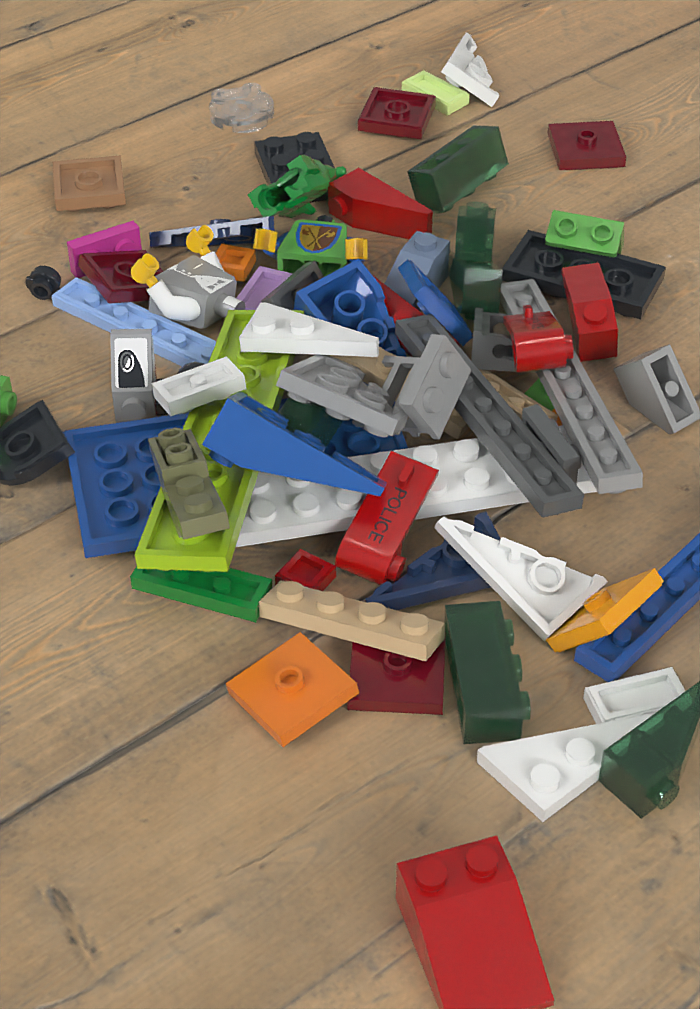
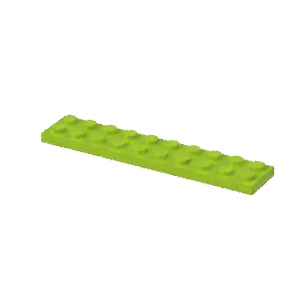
M228 310L208 363L227 356L245 376L246 389L241 392L278 413L285 389L276 386L281 370L293 365L296 354L241 352L239 337L256 310ZM292 310L304 314V310ZM228 398L215 400L194 408L189 412L183 430L191 429L206 459L209 477L227 511L230 528L184 540L183 537L179 538L162 487H160L134 554L137 569L228 572L259 471L242 468L236 464L229 468L216 462L209 456L211 450L202 445Z

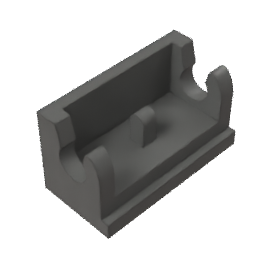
M475 308L471 361L478 369L515 371L511 336L495 334L493 331L496 324L503 323V316H507V314L483 312V308Z

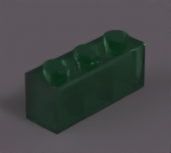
M473 125L408 170L407 173L415 200L435 213H445L454 207L453 204L461 198L473 194L476 191L475 188L483 182L494 179L497 176V172L509 164L499 126Z
M500 601L445 605V647L463 744L521 739L523 720H530L531 707L528 692L520 691L518 684L522 682L520 655L512 654L511 647L514 646L512 620L504 619Z

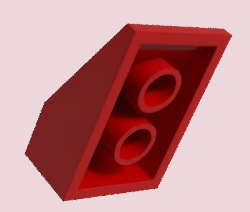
M497 835L397 863L396 901L439 1009H544L554 1005V997L517 878Z

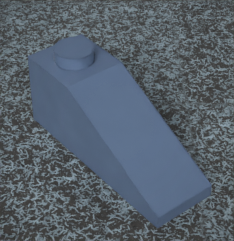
M416 231L400 250L384 284L421 312L417 305L418 299L412 294L398 267L407 259L409 261L412 260L439 289L448 278L450 240L436 237L431 233Z

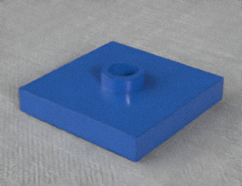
M407 259L398 267L412 294L418 299L417 305L425 315L432 314L462 346L473 338V333L455 305L412 260L409 261Z

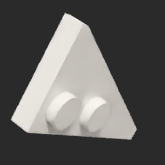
M466 32L441 72L446 75L447 81L453 86L465 88L492 107L500 95L489 88L493 80L487 72L488 69L482 57L479 55L476 58L474 57L473 53L477 46L471 35Z
M262 302L239 337L241 352L378 357L379 355L378 337Z
M443 516L434 527L544 642L546 641L545 639L550 637L583 606L586 599L601 590L608 582L603 576L595 574L591 577L565 567L567 563L555 557H544L536 550L501 537L499 541L473 530L475 526L460 520H450Z
M655 712L487 745L478 750L477 763L544 822L663 732L665 719Z

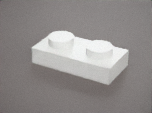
M227 356L151 383L154 398L170 416L188 413L198 406L215 400L226 399L231 394L246 389L244 374Z

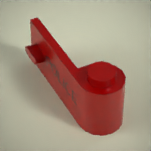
M524 305L523 314L503 316V323L512 338L513 360L516 372L566 367L567 359H573L572 335H564L562 326L550 311L533 313L531 305Z
M391 451L377 476L387 482L381 496L367 494L339 546L335 566L378 585H382L390 580L396 582L401 576L406 563V557L401 556L402 542L432 488L439 470Z

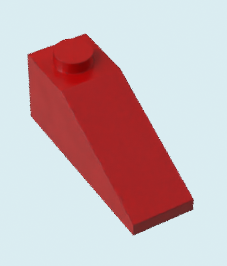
M357 168L329 184V213L352 228L404 239H410L416 231L432 234L433 211L361 168Z
M592 263L562 268V277L580 362L617 357L618 326L612 298L600 264Z

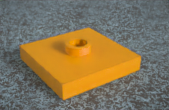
M653 568L599 590L586 599L583 606L545 640L554 652H562L610 635L662 586L663 579L656 569Z

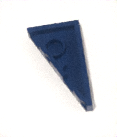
M274 216L248 218L238 221H231L229 219L210 220V224L207 226L212 230L214 237L208 246H220L221 243L227 245H253L257 228L275 231ZM201 226L149 232L150 248L187 247L186 238L193 228L198 231Z
M481 512L476 515L473 530L500 541L501 538L487 512ZM444 539L440 546L432 547L409 564L406 575L393 584L388 581L384 582L375 589L370 597L366 598L365 602H376L384 605L386 608L400 610L490 588L491 586Z

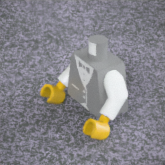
M202 225L198 231L193 228L186 238L187 248L194 253H199L200 258L192 255L156 276L154 274L159 269V263L151 254H144L132 266L131 277L133 280L140 284L146 283L149 287L146 290L150 295L149 312L202 329L209 327L223 317L226 318L228 310H245V302L235 298L237 283L235 277L224 271L215 251L211 252L208 248V244L214 237L209 226Z

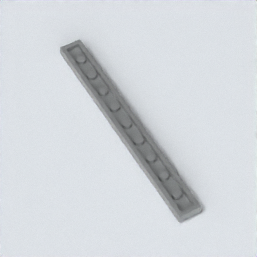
M534 279L497 284L498 299L507 315L523 314V306L531 305L533 313L550 311L554 316ZM575 351L573 359H567V364L564 368L535 370L571 442L577 447L581 461L598 494H619L626 490L642 488L643 472Z

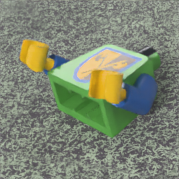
M327 215L319 216L316 221L297 220L289 232L282 234L278 238V232L257 228L255 232L253 249L263 250L265 254L277 260L278 270L292 274L305 263L312 261L317 263L325 277L357 259H360L362 263L368 260V239L347 237V226L343 223H336L332 217Z

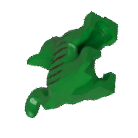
M300 155L287 164L290 171L270 185H259L247 195L254 208H258L263 217L278 215L293 218L303 213L313 215L316 209L310 202L323 195L328 190L330 182L345 175L347 170L344 166L333 168L330 165H323L319 160L312 159L310 156Z

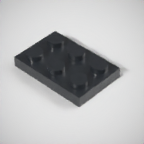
M302 132L298 135L287 137L272 136L265 140L254 141L255 155L267 185L276 182L290 171L287 164L300 155L310 156L312 159L319 160L323 165H330L335 168L319 132ZM328 190L311 202L328 200Z

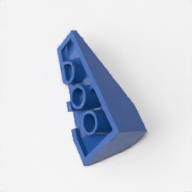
M360 259L296 292L294 310H304V315L378 337L379 347L396 356L407 357L395 335V323L393 317H390L387 311L382 287Z
M241 391L226 400L202 443L203 446L211 450L209 456L213 460L229 468L236 464L242 468L381 496L387 484L384 480L338 452H333L331 456L324 452L326 446L312 434L304 433L300 430H295L294 433L286 428L289 421L287 418Z

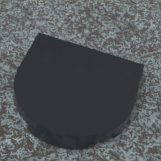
M43 400L38 401L0 427V483L3 485L14 486L30 482L75 453L52 412Z

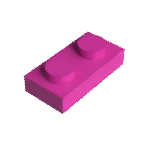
M132 220L67 241L72 274L78 278L86 276L78 266L80 254L142 250L139 226Z

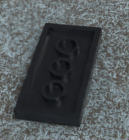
M532 230L526 232L502 267L501 281L515 282L534 279L541 292L567 299L562 268L599 263L612 298L614 312L625 317H633L640 320L664 280L666 266L617 254L616 257H608L548 246L545 243L546 234Z

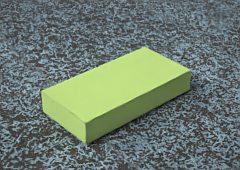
M424 70L402 82L401 91L436 96V106L434 109L447 116L469 104L470 94Z

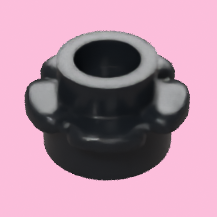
M38 266L31 272L30 276L26 277L25 284L34 297L47 300L61 289L59 287L61 276L55 269L49 266Z

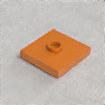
M301 632L225 683L228 693L282 747H285L359 694L357 682Z

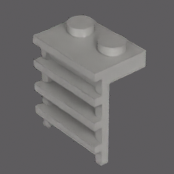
M431 334L421 357L384 356L382 363L385 367H392L382 389L391 396L388 404L391 407L393 404L394 406L399 405L409 417L404 429L401 431L409 432L412 437H419L421 433H426L433 439H440L471 369L446 335ZM404 381H405V384H404V386H403V388H402V390H401V392H400V394H399V396H398V393H399V391H400V389H401V387H402V385H403V383H404ZM354 419L352 421L356 427H364L365 425Z

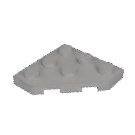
M315 355L281 370L276 386L287 390V395L291 399L305 404L317 403L326 407L325 412L328 415L340 420L354 419L365 424L364 429L376 436L388 437V435H395L404 429L408 419V415L399 405H395L393 409L388 404L391 396L380 386L369 382L367 386L363 382L365 373L358 367L330 355Z

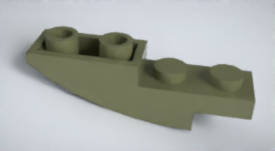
M170 428L161 431L158 437L149 438L148 443L154 465L179 538L183 537L184 540L229 529L227 511L209 477L206 459L191 429Z

